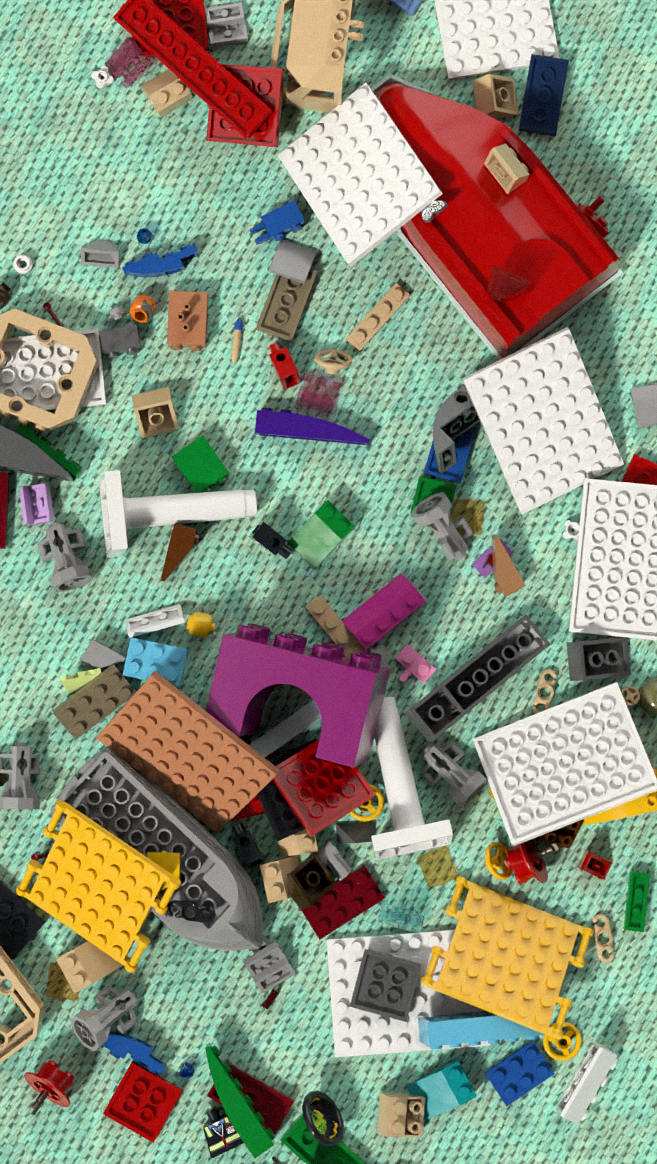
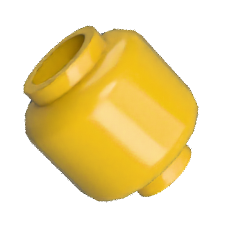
M196 611L193 615H189L186 629L189 630L190 635L205 639L209 633L213 634L216 623L212 622L213 618L210 614Z

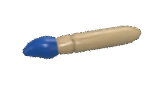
M240 317L234 325L235 331L231 354L234 364L239 358L241 330L243 329V322Z

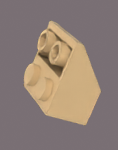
M380 1092L377 1132L386 1137H422L425 1097L404 1093Z

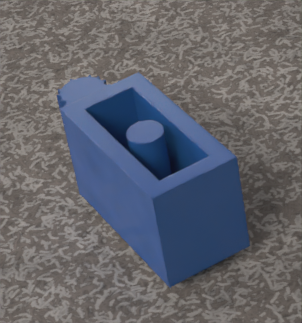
M295 200L261 216L262 223L252 227L249 231L251 234H256L264 229L266 230L267 234L255 240L256 244L259 245L268 240H282L288 232L292 231L295 233L300 231L303 225H305V220Z

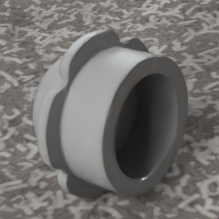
M123 305L110 309L109 313L111 316L109 318L113 317L114 320L123 318L127 310L124 309Z

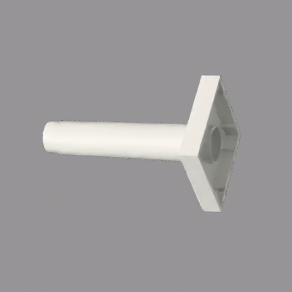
M120 470L105 471L99 481L106 558L120 557L128 549L126 531L128 529L238 519L257 515L256 494L253 489L124 498L122 495Z
M384 697L375 733V742L393 831L371 836L376 860L451 845L453 837L449 819L429 824L424 822L395 697Z

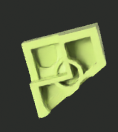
M98 668L78 672L70 676L63 675L60 678L65 690L71 694L77 692L102 673L103 669Z

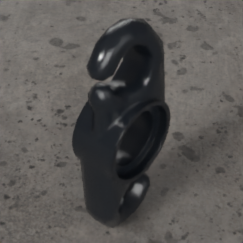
M173 900L167 905L168 909L166 912L169 917L174 915L171 907L176 905L179 907V911L175 914V917L184 918L187 921L209 923L214 920L216 914L213 907L209 906L210 917H203L202 913L207 907L193 902ZM188 906H193L196 909L194 917L186 915L185 910Z

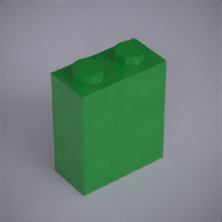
M203 435L172 456V459L196 493L211 492V487L217 483L222 485L228 480L227 476L230 475Z

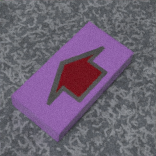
M500 539V541L502 542V544H503L504 548L506 549L508 555L510 556L513 552H512V551L510 550V548ZM492 546L472 564L484 578L493 571Z

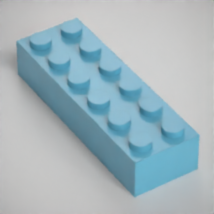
M488 1011L418 1018L419 1042L433 1050L442 1049V1045H450V1047L455 1048L461 1047V1043H469V1045L475 1046L481 1045V1041L495 1044L500 1043V1039L514 1042L519 1041L520 1037L534 1040L538 1039V1036L544 1035Z

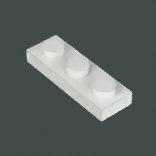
M178 604L126 619L125 623L128 636L131 638L185 623L181 605Z

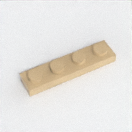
M395 283L346 337V340L360 352L410 297V294Z
M321 595L306 606L307 610L336 645L345 647L343 654L347 658H351V654L367 653Z

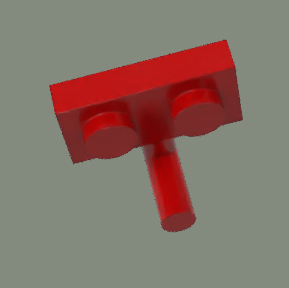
M599 196L590 206L586 207L579 203L577 205L599 234L605 238L609 234L608 223L603 217L600 216L598 218L594 212L605 202V199Z

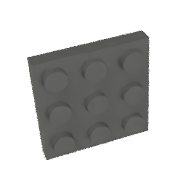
M364 949L350 1007L407 1022L422 964Z

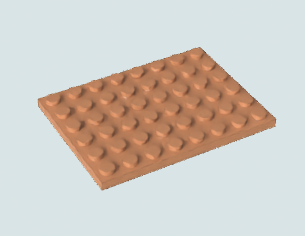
M156 671L149 676L96 737V739L110 750L115 751L119 757L123 758L149 781L162 788L166 794H169L176 802L216 833L244 808L279 772L277 767Z

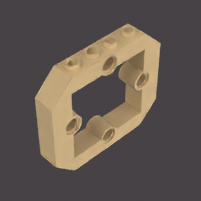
M15 308L0 314V369L5 367L8 361L7 355L2 349L11 327L36 335V339L44 347H52L56 343L79 352L71 374L62 375L57 380V387L61 391L62 396L55 414L27 404L19 396L9 397L0 393V415L7 418L14 416L18 422L28 425V422L35 424L34 428L43 432L46 429L53 431L75 421L99 364L87 337ZM44 333H51L50 339L42 340ZM66 381H71L72 387L68 390L63 389V384ZM16 403H22L23 406L20 411H14Z
M0 946V994H10L27 1017L12 1029L6 1025L0 1026V1034L5 1037V1041L0 1040V1063H2L41 1032L45 1004ZM4 980H9L12 983V987L6 986Z

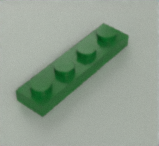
M21 424L17 428L19 433L36 444L76 478L79 479L83 474L79 470L81 466L74 460L69 462L65 459L66 454L59 448L56 451L51 448L50 445L52 443L45 437L41 439L35 435L37 431L31 426L27 425L25 427Z

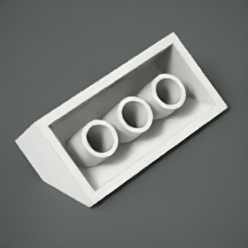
M594 1041L556 1107L561 1117L577 1124L580 1120L583 1121L586 1118L589 1104L595 1102L599 1087H603L608 1079V1076H606L608 1071L614 1069L618 1059L616 1058L618 1055L615 1052Z

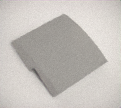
M242 2L205 8L211 48L248 42Z
M282 239L270 265L269 272L305 284L317 252Z
M657 384L631 388L630 394L638 429L656 426Z
M277 941L243 960L245 967L262 993L296 974Z

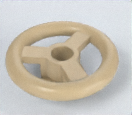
M326 349L319 351L315 355V362L325 368L327 373L337 374L341 369L348 368L352 364V358L344 351ZM325 355H331L328 358H320ZM337 355L345 358L347 361L339 359Z

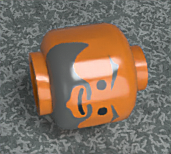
M141 294L136 296L130 307L131 317L140 323L149 322L156 311V302L148 295Z

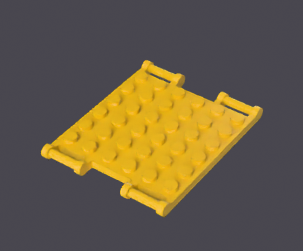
M59 800L55 805L56 810L48 826L43 830L44 836L53 838L55 842L44 865L36 860L28 862V869L21 884L17 886L15 893L36 904L124 965L128 972L134 973L144 949L148 948L150 944V939L140 932L152 907L155 908L158 914L164 915L166 913L167 905L175 889L179 888L181 881L65 801ZM64 812L67 816L60 831L55 828ZM34 872H37L39 875L31 890L28 888ZM167 882L168 888L160 901L157 897L164 883ZM137 941L138 946L130 959L127 956L134 942Z
M458 876L455 881L456 887L452 899L445 910L447 915L458 919L448 951L438 946L432 947V956L426 974L422 977L420 983L428 988L552 1038L562 1039V1028L568 1009L572 1006V1001L558 995L568 963L580 968L584 966V956L589 940L593 937L594 930L582 927ZM463 888H465L468 892L462 910L459 911L457 905ZM577 934L582 935V940L577 956L574 957L571 956ZM440 957L444 959L436 982L432 978ZM555 1005H559L561 1008L555 1027L552 1029L549 1027Z

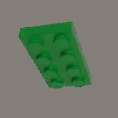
M303 1114L280 1139L284 1145L306 1164H365L342 1141L338 1146L334 1147L320 1144L308 1130Z

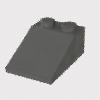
M627 637L566 642L570 681L631 675Z

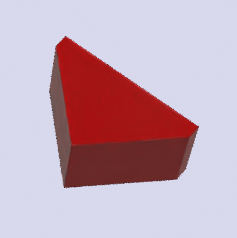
M585 850L577 867L605 880L612 862Z

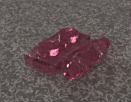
M127 37L105 62V65L115 78H120L123 75L125 79L122 81V85L125 88L130 84H134L137 76L147 69V65L150 62L147 56H144L142 60L139 59L138 56L143 51L131 37ZM133 63L135 68L130 72L128 68Z
M304 373L302 381L309 382L308 388L300 386L295 405L332 415L337 396L330 394L331 389L339 391L341 383L334 382L330 378L328 380L319 378L316 374L309 375ZM315 384L326 387L325 392L314 390Z

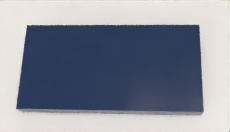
M531 54L518 131L556 137L569 60Z

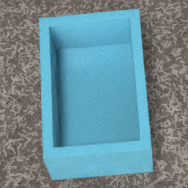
M131 637L123 675L147 680L156 671L172 685L181 687L189 650Z

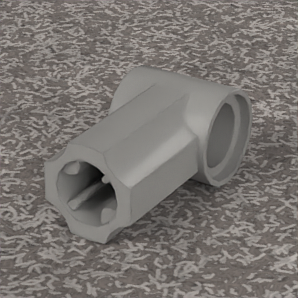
M330 840L316 851L325 866H328L340 881L353 870Z

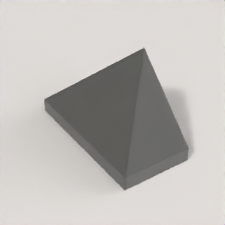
M374 822L336 823L337 843L372 842L371 836L375 835Z

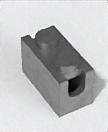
M136 324L99 331L102 352L109 359L120 357L119 354L122 353L134 355L138 353V350H142Z

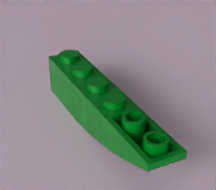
M209 1042L205 1050L217 1094L233 1127L253 1157L256 1158L274 1146V1138L276 1137L270 1128L267 1129L263 1124L265 1120L259 1111L255 1112L252 1105L254 1103L249 1095L245 1096L241 1091L243 1087L237 1078L233 1079L230 1072L232 1070L226 1061L223 1063L219 1058L221 1054L215 1045L212 1046Z

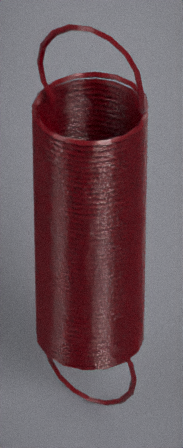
M274 988L262 1004L264 1010L265 1008L269 1009L279 994Z

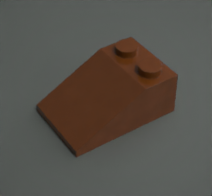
M174 524L160 581L165 582L190 553L193 545L197 546L200 534H196L197 529Z

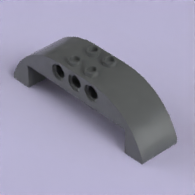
M464 384L444 401L433 423L432 434L435 458L441 474L457 463L453 440L480 421Z

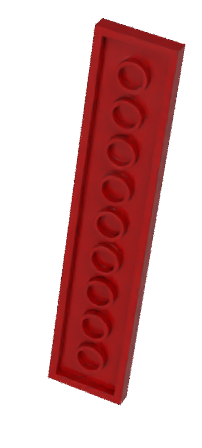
M127 0L113 16L117 23L246 140L254 134L273 112L152 1Z

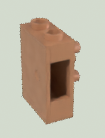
M169 291L167 345L172 350H183V347H189L191 351H202V348H206L208 292Z

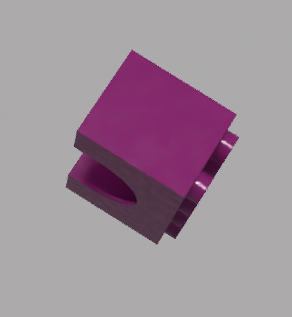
M248 623V626L238 625L237 632L223 634L206 707L207 713L236 736L241 737L259 730L265 703L276 687L280 684L294 685L307 692L313 698L321 714L322 730L316 758L353 768L369 760L391 670L390 668L380 666L381 656L359 652V654H351V658L343 657L345 649L343 646L322 642L321 645L313 644V648L306 647L307 637L285 633L284 635L276 634L275 639L269 638L271 628Z

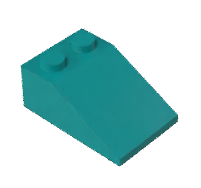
M457 1058L406 1085L411 1095L425 1097L424 1121L477 1097Z

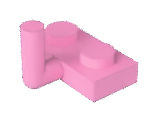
M408 644L395 658L406 668L399 677L401 682H405L413 674L424 684L436 671L429 662Z

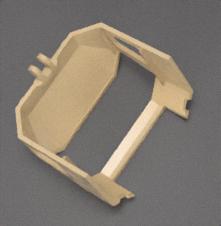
M284 0L278 5L270 68L277 67L283 15L294 7L286 68L301 87L291 93L287 92L283 87L282 104L287 108L329 113L335 107L342 104V84L348 40L362 41L364 39L363 34L349 32V28L363 29L366 23L358 20L350 21L351 10L355 8V0ZM311 90L333 92L334 98L307 94Z

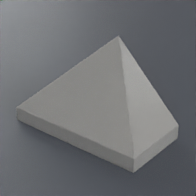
M99 239L81 246V265L119 268V249L105 239Z

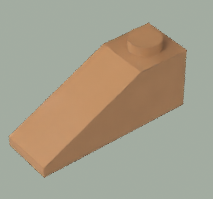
M496 534L492 535L493 578L496 582L494 587L498 594L502 593L507 597L526 585L499 537Z

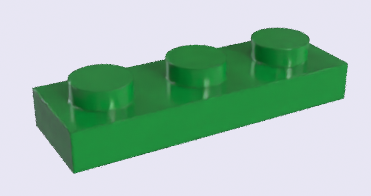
M634 871L629 873L624 930L644 932L650 879L649 873Z

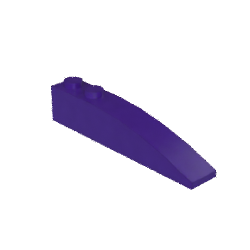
M272 408L257 410L255 435L369 446L370 439L326 420L295 414L287 409H281L280 412H274Z

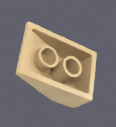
M89 941L56 958L74 994L123 966Z

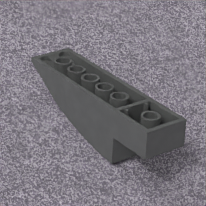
M0 425V470L74 482V477L36 444Z
M525 615L405 713L430 743L551 644L530 618Z

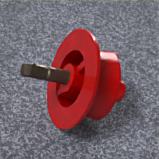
M531 839L508 847V857L505 858V862L509 868L513 869L519 884L526 883L534 877L539 882L545 883L548 880V872L542 857L559 850V846L555 842L546 848L538 850L535 842Z
M49 1060L47 1063L42 1062L37 1074L31 1072L24 1074L27 1083L40 1093L31 1106L34 1109L31 1113L32 1115L37 1113L46 1098L62 1107H69L71 1105V1101L66 1094L74 1086L73 1080L75 1077L67 1071L63 1072L60 1070L58 1064L52 1060Z

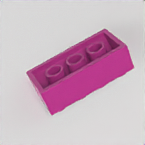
M400 573L342 620V622L362 647L368 650L426 601L416 588Z

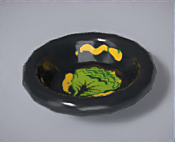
M318 1090L310 1091L304 1097L302 1105L303 1118L308 1130L320 1144L327 1147L338 1146L343 1140L345 1131L340 1110L327 1094Z

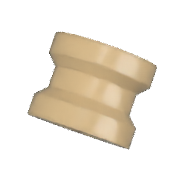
M625 687L621 690L627 706L638 703L640 694L636 688Z

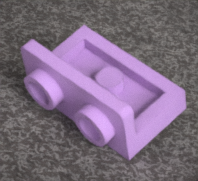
M49 483L20 486L24 524L36 525L54 521Z

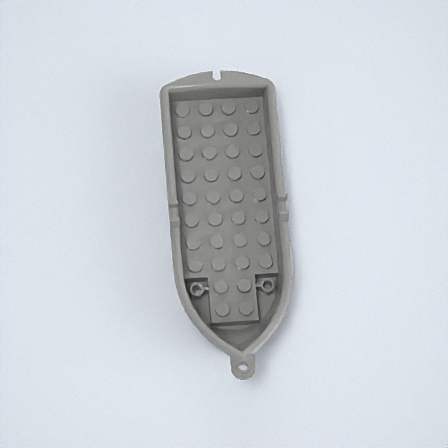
M109 748L93 757L79 769L83 774L80 779L75 775L70 779L57 801H65L146 857L147 852H162L165 850L170 853H180L181 884L180 888L175 889L169 902L179 900L193 902L200 906L205 905L207 909L202 913L205 918L210 917L209 906L213 907L216 914L213 921L200 923L187 921L184 918H176L175 914L179 911V907L176 905L171 907V911L174 914L172 917H169L167 912L164 915L158 914L155 908L152 907L151 912L170 930L189 942L216 950L234 951L250 949L255 954L261 950V946L267 947L272 944L263 935L261 903L255 885L245 868L205 829L203 824L200 825L193 818L192 814L188 813L169 794H166L162 788L149 781L123 758L119 757L115 751ZM55 806L51 809L52 816L56 810ZM64 812L62 813L60 820L58 822L61 826L63 825L67 814H65ZM167 888L161 889L157 899L161 901ZM188 906L185 913L188 917H194L196 909L193 906Z

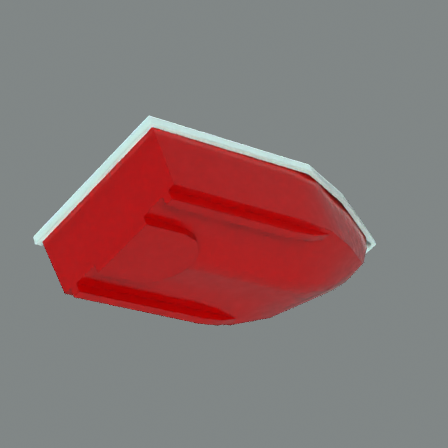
M392 74L387 75L371 88L443 193L436 200L445 201L448 204L429 223L423 221L422 213H418L396 231L397 235L498 361L534 344L623 274L618 267L620 258L535 153L507 125L473 107L440 97ZM504 144L515 151L517 159L527 167L530 174L526 182L509 194L505 192L484 164L491 149Z

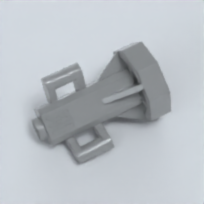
M444 492L433 494L418 503L411 514L420 527L426 526L434 531L441 547L450 560L462 559L466 556V550L468 549L464 540L471 536L473 531L464 517L452 523L449 510L452 504ZM459 526H461V528L464 531V533L461 535L456 529Z
M59 522L50 524L49 528L45 530L47 538L37 545L43 562H47L52 558L55 559L53 575L50 578L56 592H65L85 586L93 580L90 569L73 552V550L86 548L81 529L66 530L65 525ZM69 536H75L77 544H71ZM48 544H50L52 550L50 553H48L46 548Z
M453 741L449 742L442 749L437 744L434 746L430 744L423 751L425 754L423 759L428 764L421 771L420 775L433 787L444 778L448 782L452 800L461 809L488 782L479 771L464 769L457 764L465 756V753ZM449 749L456 755L453 760L445 753ZM431 767L439 773L436 778L428 772Z
M15 742V746H10L9 754H0V773H9L8 784L0 795V809H40V797H37L30 784V775L39 774L40 754H31L32 747L27 746L25 742ZM3 758H9V769H3Z
M107 986L94 996V1000L103 1006L102 1008L95 1010L83 1009L70 1020L74 1034L85 1047L95 1052L108 1040L107 1037L114 1023H116L121 1034L137 1023L133 1010L138 1004L137 995L134 991L127 988L120 993L113 987ZM109 995L114 997L111 1001H107L105 998ZM127 1013L129 1020L123 1023L121 1017Z

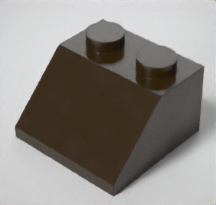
M313 852L288 874L289 894L299 909L312 906L337 884L316 852Z

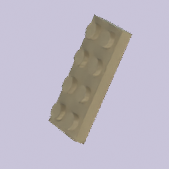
M310 269L305 284L276 274L256 330L292 343L318 271Z
M113 663L53 709L52 712L76 740L129 700L136 690Z

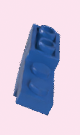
M189 244L181 247V251L176 253H166L162 259H159L157 253H147L142 256L143 259L138 261L131 260L125 263L122 269L125 275L133 277L166 276L185 270L182 262L199 256L196 246Z
M109 1032L108 1040L100 1047L109 1049V1053L117 1059L120 1057L124 1059L127 1053H129L134 1061L145 1063L147 1065L146 1068L155 1074L157 1072L161 1074L166 1067L164 1062L151 1055L154 1049L152 1045L127 1034Z

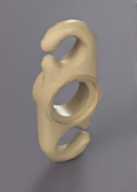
M545 669L541 673L536 689L534 705L543 704V711L550 708L554 695L553 687L556 683L555 680L550 682L545 680V675L551 674L554 679L557 678L556 672L552 669ZM542 687H547L550 690L549 697L542 698L539 690ZM535 706L532 707L534 714L542 712L538 711Z
M597 914L592 919L593 923H596L598 919H603L605 922L602 927L596 924L593 926L597 955L602 962L608 963L615 957L613 953L608 958L602 955L604 950L610 952L614 950L612 947L613 936L610 921L606 915ZM601 933H607L609 936V940L605 944H601L598 941V936Z

